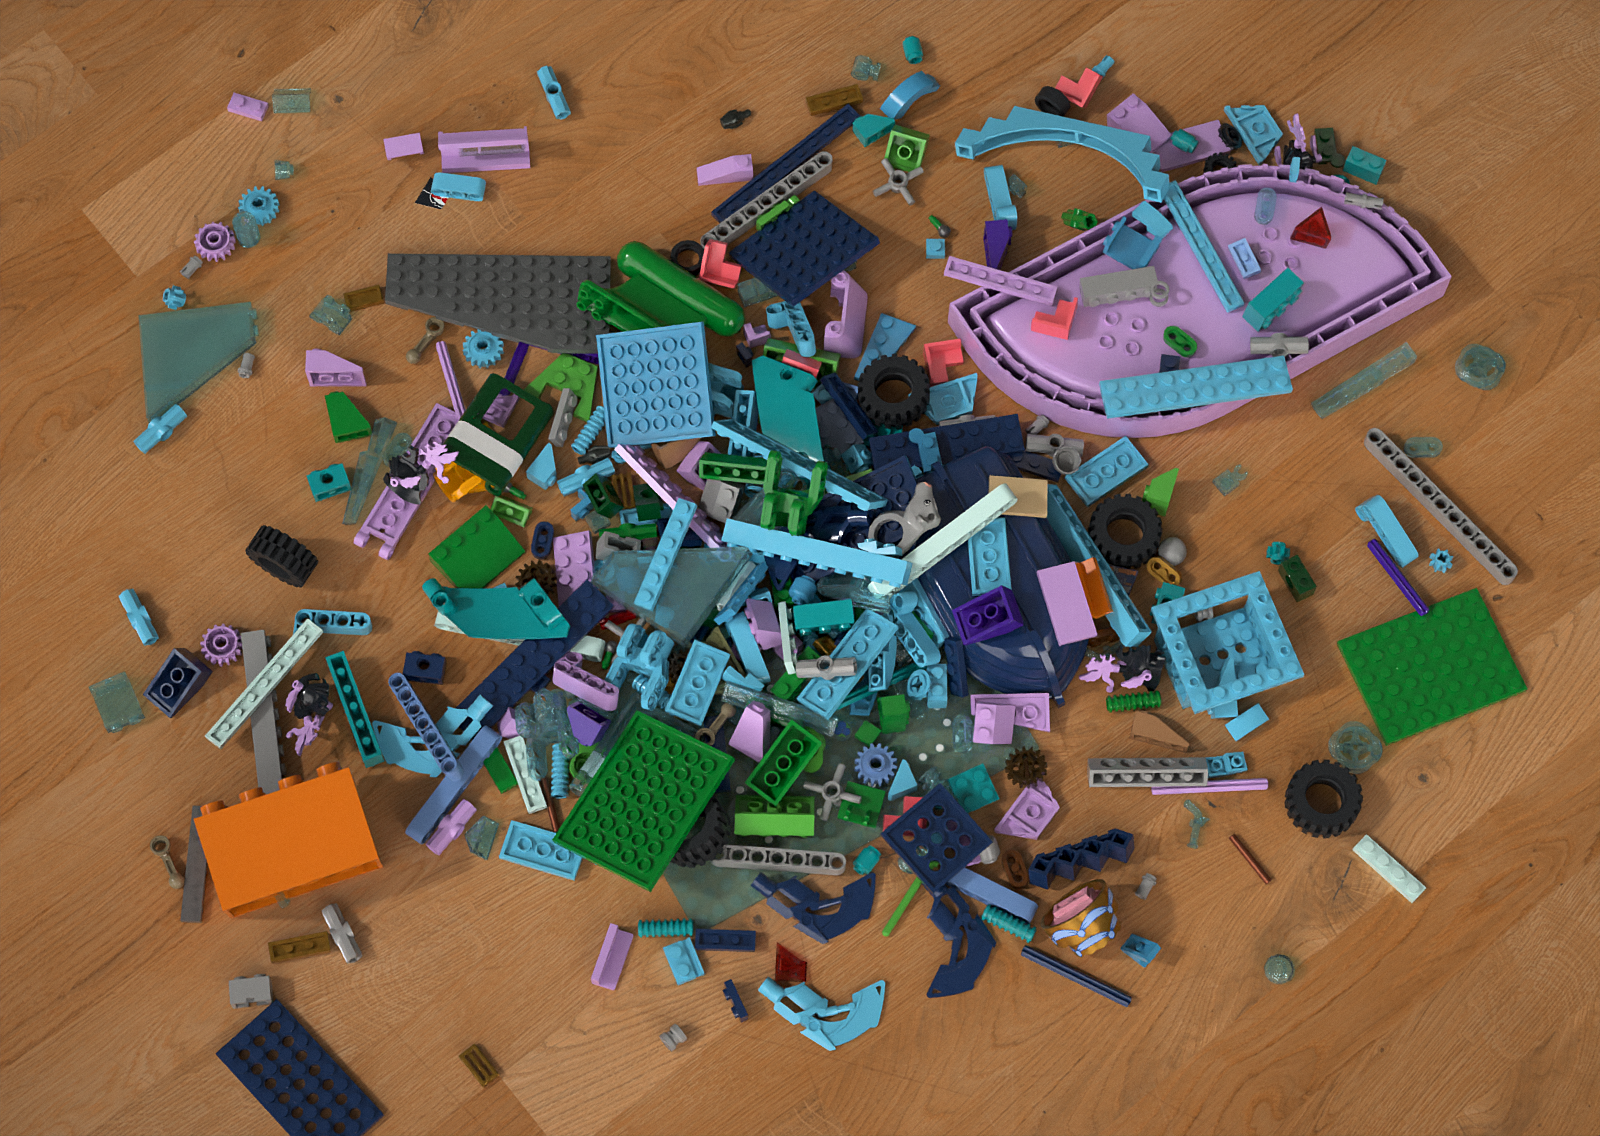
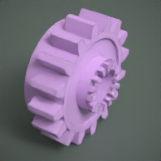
M214 222L208 225L205 224L203 228H199V234H195L196 240L194 244L197 253H200L201 258L207 256L209 262L212 258L216 262H218L220 257L225 260V255L231 256L230 250H235L234 243H236L234 233L229 229L228 225L224 227L222 222L219 224Z
M225 624L221 626L214 625L213 629L208 628V633L202 635L204 641L200 642L201 647H203L201 652L205 655V659L207 661L211 659L212 665L218 662L220 667L223 666V662H226L228 666L230 665V660L236 662L235 656L242 655L239 650L242 649L239 631L237 629L233 631L232 625L226 627ZM222 642H223V643H224V642L226 643L225 646H223V647H218V645H220V643H222Z

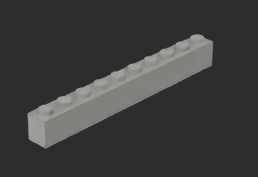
M264 630L241 633L247 687L273 659L272 653L269 654L268 647H271L270 636H266ZM273 690L250 716L258 787H262L263 792L266 794L280 790L277 782L283 779V775H286L285 763L282 764L281 757L284 756L283 745H279V738H282L281 727H277V720H280L279 709L275 708L274 703L278 701L276 690Z

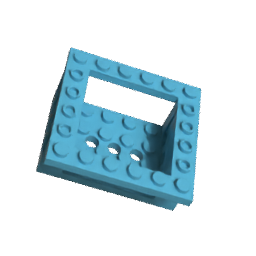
M1260 571L1151 607V612L1158 626L1154 642L1157 649L1165 652L1161 656L1166 658L1164 666L1182 709L1192 707L1194 714L1304 677V672ZM1248 595L1244 608L1214 617L1213 619H1208L1182 629L1177 620L1189 614ZM1242 645L1246 651L1238 653L1235 650V646ZM1224 651L1228 655L1226 659L1234 658L1235 680L1215 687L1226 660L1220 659L1217 653ZM1201 657H1206L1209 659L1210 663L1208 665H1202L1199 659Z

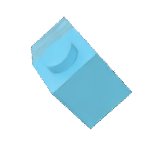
M1234 658L1225 660L1215 687L1235 680ZM1237 700L1207 710L1208 715L1211 716V719L1238 717Z

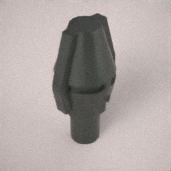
M737 109L730 110L720 118L721 126L724 129L737 128L743 124L742 121L745 118L751 116V111L749 109L738 112Z
M593 446L588 449L586 455L577 457L579 465L586 462L593 465L612 456L609 446Z

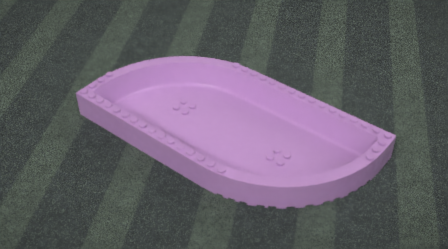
M1238 165L1235 168L1228 169L1226 167L1218 171L1206 172L1198 177L1193 176L1178 183L1241 295L1245 303L1244 306L1228 313L1226 312L1164 199L1162 203L1146 199L1145 201L1158 210L1173 226V229L1162 239L1160 247L1147 266H1154L1157 280L1163 281L1169 286L1168 302L1164 306L1157 307L1152 305L1147 297H1140L1131 301H1117L1113 304H1099L1095 307L1083 306L1079 289L1080 278L1132 270L1103 253L1105 247L1103 242L1107 235L1111 236L1113 234L1112 228L1116 221L1120 222L1125 216L1127 218L1125 222L1127 227L1153 241L1155 236L1147 231V226L1132 217V212L1141 204L1139 203L1008 272L1057 286L1058 289L1052 306L982 286L950 303L948 324L957 338L961 339V344L966 352L993 384L1015 402L1036 415H1044L1048 420L1058 425L1090 434L1122 438L1125 436L1127 438L1157 437L1202 426L1228 414L1255 398L1107 419L1099 382L1159 373L1161 354L1180 356L1179 370L1273 357L1271 354H1251L1250 337H1271L1275 333H1284L1287 337H1308V354H1288L1285 356L1290 379L1443 297L1452 276L1416 229L1414 230L1404 217L1401 218L1394 212L1395 209L1391 206L1388 207L1383 203L1382 210L1368 207L1363 209L1360 208L1361 206L1344 204L1346 192L1359 195L1364 193L1367 196L1377 197L1370 192L1366 193L1359 189V186L1350 185L1339 177L1333 175L1330 177L1305 168V170L1299 169V175L1295 183L1289 181L1290 165ZM1243 238L1246 239L1261 268L1260 273L1243 279L1228 249V245ZM1289 267L1304 282L1301 288L1303 291L1298 296L1299 299L1292 306L1289 304L1285 308L1286 311L1279 318L1275 316L1272 320L1273 323L1266 330L1262 328L1257 332L1242 317L1248 303ZM1157 285V289H1163L1166 291V288L1164 286ZM1074 297L1078 298V306L1068 340L1031 331L1032 318L1035 317L1036 311L1055 316L1059 299L1073 303ZM1153 297V300L1156 302H1163L1165 298L1156 299ZM1177 326L1196 341L1197 350L1192 357L1186 358L1181 356L1164 342L1163 334L1167 327ZM1169 336L1170 339H1175V336ZM1184 347V350L1189 351L1190 348Z

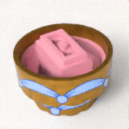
M1103 879L1092 880L1074 888L1055 902L1044 914L1040 925L1057 947L1066 948L1069 946L1078 957L1091 955L1097 949L1104 948L1108 941L1113 940L1117 932L1121 930V923L1114 914L1118 911L1119 902Z

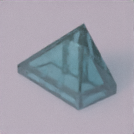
M482 816L464 834L470 853L488 860L499 823L486 816Z

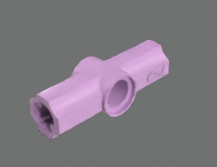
M463 799L450 815L448 814L442 819L438 830L428 840L426 846L435 854L440 855L452 840H456L464 830V825L475 814L477 809L470 802Z

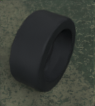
M1050 86L1043 87L1034 99L1041 112L1062 117L1071 107L1067 97L1059 90Z
M681 241L671 250L670 259L696 276L701 270L704 249L695 241ZM683 251H694L699 256V262L694 266L684 267L678 263L677 257Z

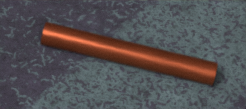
M543 776L540 778L552 829L554 833H557L560 825L553 797L551 796L548 778Z
M1236 834L1230 836V841L1266 885L1270 883L1272 879Z

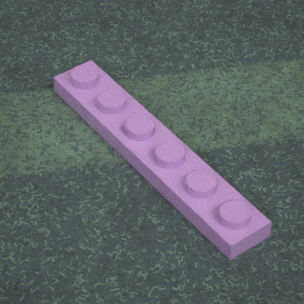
M949 256L944 270V276L1049 306L1053 305L1058 289L1057 286Z

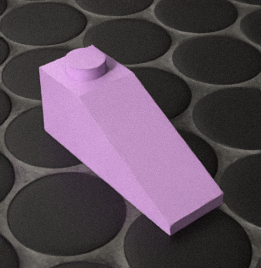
M751 154L730 156L697 167L698 186L751 181L753 179Z

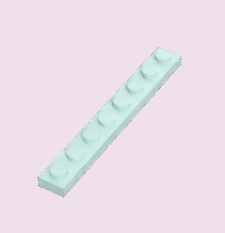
M307 619L205 735L206 739L219 749H222L321 636L323 630Z

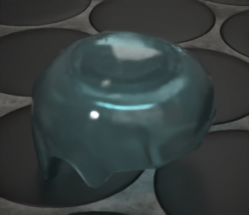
M1282 954L1271 956L1267 959L1264 966L1265 976L1270 982L1278 985L1292 981L1296 972L1294 962L1288 956Z

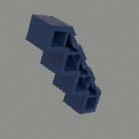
M1115 828L1109 830L1107 834L1101 836L1094 835L1082 839L1080 843L1074 845L1067 844L1055 848L1056 851L1037 854L1028 869L1030 884L1048 890L1056 875L1075 881L1082 866L1101 872L1108 857L1127 863L1135 849L1134 834Z

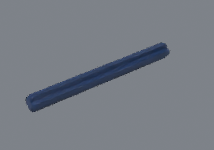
M1027 945L1021 951V956L1124 1007H1128L1132 1000L1131 996Z

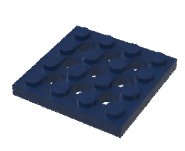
M941 783L880 834L932 894L937 892L993 843ZM936 806L942 807L944 814L936 816L933 813V808ZM926 819L929 822V826L922 829L918 826V821ZM954 821L957 824V829L954 831L948 830L946 823ZM910 831L913 833L914 839L906 841L903 838V834ZM933 834H940L942 841L938 844L933 843L931 840ZM961 836L969 837L970 844L967 846L961 845L959 838ZM919 846L927 849L925 856H919L916 853V849ZM948 848L953 849L955 857L947 858L944 855V851ZM932 861H937L940 864L941 868L938 871L930 869L929 864Z

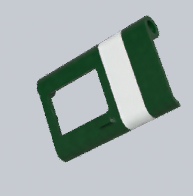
M492 373L488 376L442 444H446L445 448L448 451L440 455L458 451L459 454L453 462L485 480L486 490L495 496H500L554 415L553 407L502 376ZM502 389L509 390L534 406V410L513 440H508L481 423L482 418Z

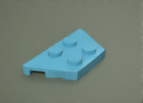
M1241 105V108L1225 106L1224 112L1239 132L1258 165H1261L1282 138L1283 133L1265 105H1255L1253 107Z
M977 373L930 387V401L925 415L938 425L939 421L954 420L963 415L972 414L978 378Z

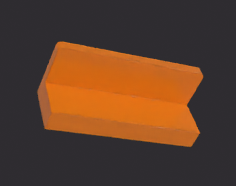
M1092 557L1080 563L1075 562L1092 618L1097 619L1113 612L1096 558Z

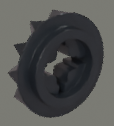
M1222 124L1218 129V136L1222 139V142L1231 150L1239 149L1242 146V139L1237 129L1230 124Z

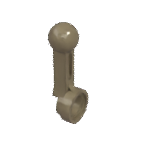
M432 317L426 321V334L414 349L406 353V360L409 363H418L421 359V354L428 345L436 339V336L443 333L444 322L442 320ZM433 325H437L440 327V329L437 331H432L430 327Z
M730 702L723 704L721 713L709 729L702 728L698 730L695 739L700 741L702 735H708L711 740L706 744L712 746L715 742L716 733L728 718L736 714V706Z
M156 836L150 842V849L163 860L170 875L169 885L174 889H179L184 885L185 879L182 874L177 873L170 857V841L165 836ZM159 843L166 844L165 849L162 851L156 850V846Z

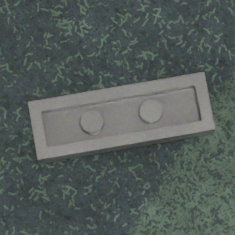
M563 388L548 438L556 447H563L567 439L569 425L572 422V414L577 405V396L570 388Z

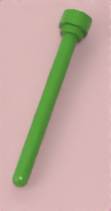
M932 861L929 864L930 869L933 870L939 863ZM918 877L915 878L882 931L883 936H889L922 884Z

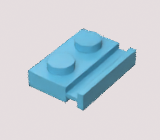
M690 937L663 947L677 985L705 975Z

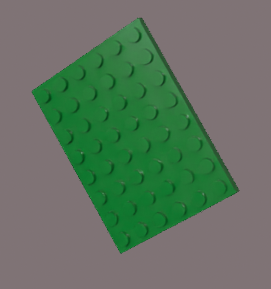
M1477 588L1428 606L1429 612L1424 616H1420L1415 611L1337 641V646L1386 746L1527 691L1528 688Z
M637 710L552 840L555 844L651 892L735 759Z

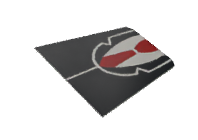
M430 177L415 203L442 209L448 197L436 196L431 193L433 178Z

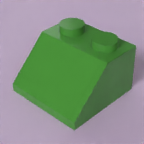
M895 125L890 133L884 159L887 158L893 168L907 172L920 167L926 153L930 134Z
M1174 468L1152 479L1150 486L1146 485L1142 501L1150 502L1151 509L1155 508L1160 516L1165 517L1179 471L1178 468Z

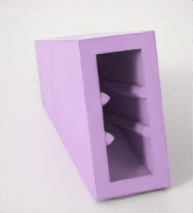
M753 700L746 706L728 744L758 763L770 749V710L764 704Z

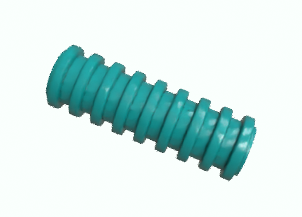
M991 904L986 906L981 916L983 921L986 919L988 920L987 923L992 922L993 926L997 925L999 929L1003 928L1005 932L1009 931V934H1015V937L1019 936L1021 940H1027V943L1032 941L1037 930L1035 926L1031 927V924L1028 923L1027 925L1025 921L1021 922L1019 918L1015 919L1013 915L1009 916L1007 912L1003 913V910L1000 909L999 911L997 907H991Z
M677 918L676 921H673V919H670V921H667V919H664V921H661V919H658V921L654 919L648 921L646 919L644 922L642 920L638 922V936L640 938L645 935L646 937H649V935H652V937H655V935H658V937H661V935L665 937L667 935H671V937L677 935L678 937L680 934H683V936H686V934L692 936L693 934L692 918H689V920H686V918L679 920Z

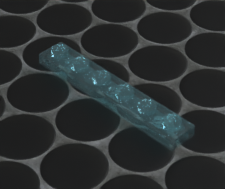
M727 681L721 698L723 702L746 708L754 700L764 704L770 710V717L787 723L793 719L802 726H809L815 729L818 733L830 737L834 735L839 719L837 716L832 715L827 720L804 705Z

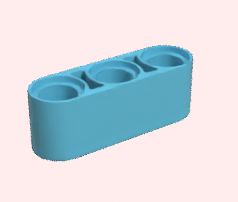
M438 172L434 174L431 193L441 197L482 201L486 181L478 177Z

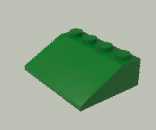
M485 505L429 552L428 555L430 562L455 588L482 589L526 551L502 521Z

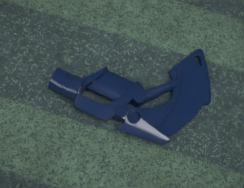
M818 505L812 514L808 515L807 529L803 536L825 542L838 541L840 543L853 527L871 526L874 518L871 509L868 511L852 509L851 506H831L821 511L818 510L820 506ZM833 516H847L844 523H829ZM779 526L777 529L778 531L789 533L788 527ZM774 554L773 558L764 556L771 579L776 589L781 591L798 562L793 558L791 562L781 560V556Z
M760 872L750 885L766 897V904L784 918L793 917L799 921L793 927L821 944L828 943V939L841 935L861 920L869 918L874 898L876 875L873 872L843 887V896L820 900V894L817 891H812L796 879V875L787 881L775 883ZM869 878H871V887L867 882ZM779 890L797 905L788 908L774 898L773 894ZM841 904L838 912L830 915H815L805 911L807 907L811 911H816Z
M944 885L934 894L929 891L934 898V902L927 919L930 918L944 935L945 941H953L949 965H940L926 994L928 998L951 996L972 990L974 988V981L987 963L992 947L995 949L996 946L995 939L978 913L975 919H972L968 913L969 905L956 889H948ZM945 895L959 909L957 918L941 901V898ZM962 926L967 936L968 949L966 957L957 962L963 932L959 928ZM933 989H936L940 991V993L933 994L932 991Z

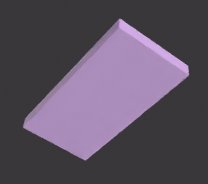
M1219 120L1183 129L1195 136L1196 140L1199 141L1192 154L1186 153L1172 145L1171 138L1159 147L1154 154L1160 156V171L1165 172L1205 161L1206 159L1208 160L1210 155L1213 157V153H1217V156H1219V152H1223L1222 155L1230 154V148L1226 147L1218 136V129L1221 126Z
M1075 561L1038 570L1036 573L1059 646L1096 637V628Z

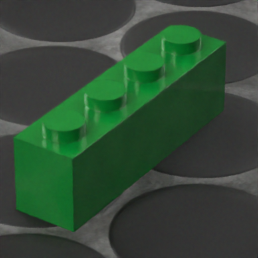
M705 452L699 460V478L764 485L767 460L758 457Z

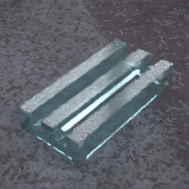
M852 588L850 592L853 601L852 606L889 614L891 610L889 595Z

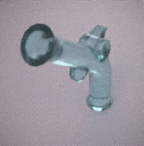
M1119 641L1111 647L1104 646L1102 653H1096L1087 647L1085 656L1089 658L1096 657L1095 661H1102L1103 659L1100 658V655L1105 654V659L1109 660L1110 654H1115L1120 645H1122V648L1125 645Z
M1186 800L1183 803L1184 808L1186 807L1194 815V820L1189 822L1192 832L1187 846L1197 849L1200 827L1204 826L1210 819L1202 817L1200 809L1191 800Z

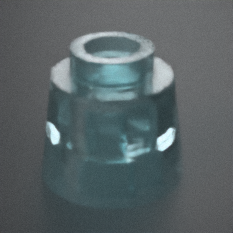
M274 160L275 180L290 178V175H294L293 164H290L289 161Z

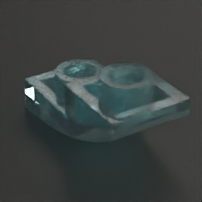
M905 679L895 685L899 695L904 694L905 701L909 700L910 718L912 719L929 712L924 698L919 701L913 700L908 696V679Z

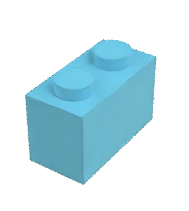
M947 664L929 665L926 671L931 675L930 681L933 684L929 687L931 691L927 692V708H946Z

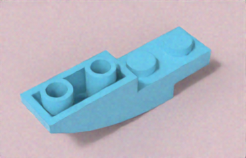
M881 615L893 623L892 615ZM895 635L892 636L868 668L869 692L888 690L896 660L897 636Z

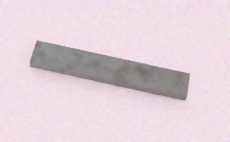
M202 806L192 807L181 922H202L208 863L194 823V818L202 816L200 810Z

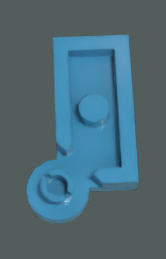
M919 428L912 429L909 433V440L912 443L918 444L923 473L931 472V464L939 461L942 465L935 432L924 434Z

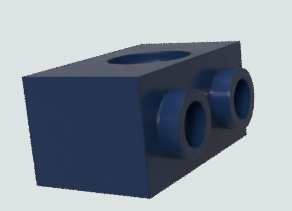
M419 651L406 652L403 675L408 681L443 685L447 664L445 657L437 653L425 655ZM423 664L430 665L426 670L420 669Z

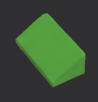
M503 495L495 496L491 511L497 517L525 527L533 510L532 507Z

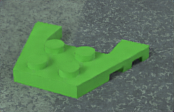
M562 353L524 390L540 399L547 385L560 391L563 388H570L577 398L581 399L573 415L587 422L591 416L598 368L570 354Z

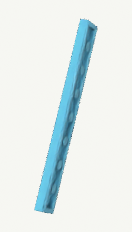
M1177 181L1169 182L1170 188L1164 197V201L1226 312L1228 313L1244 306L1245 303Z

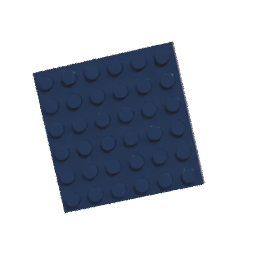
M813 191L792 206L791 210L779 215L777 220L765 225L763 230L757 231L728 253L732 260L742 265L746 271L794 307L880 244L877 236L819 193Z

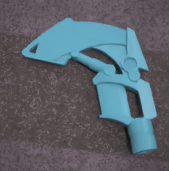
M479 695L468 709H455L448 706V710L436 723L456 758L460 753L454 751L460 745L465 746L481 728L480 721L493 707L482 695ZM467 716L473 719L472 723L461 735H453ZM376 720L373 721L372 725L378 745L388 764L395 763L405 769L430 774L429 777L435 778L442 772L429 750L417 751L411 745V743L425 744L420 736H407L406 728ZM378 726H382L380 733L378 730Z
M768 976L758 991L775 1004L774 1010L793 1025L800 1023L806 1027L800 1033L827 1050L832 1051L836 1050L835 1046L857 1038L870 1027H877L883 1006L885 982L880 980L852 994V1003L828 1007V1000L826 998L823 999L805 985V982L784 989ZM878 986L881 987L880 995L876 989ZM787 996L805 1011L794 1013L780 1001L783 997ZM850 1011L846 1019L836 1022L822 1021L813 1017L817 1014L819 1018H824Z

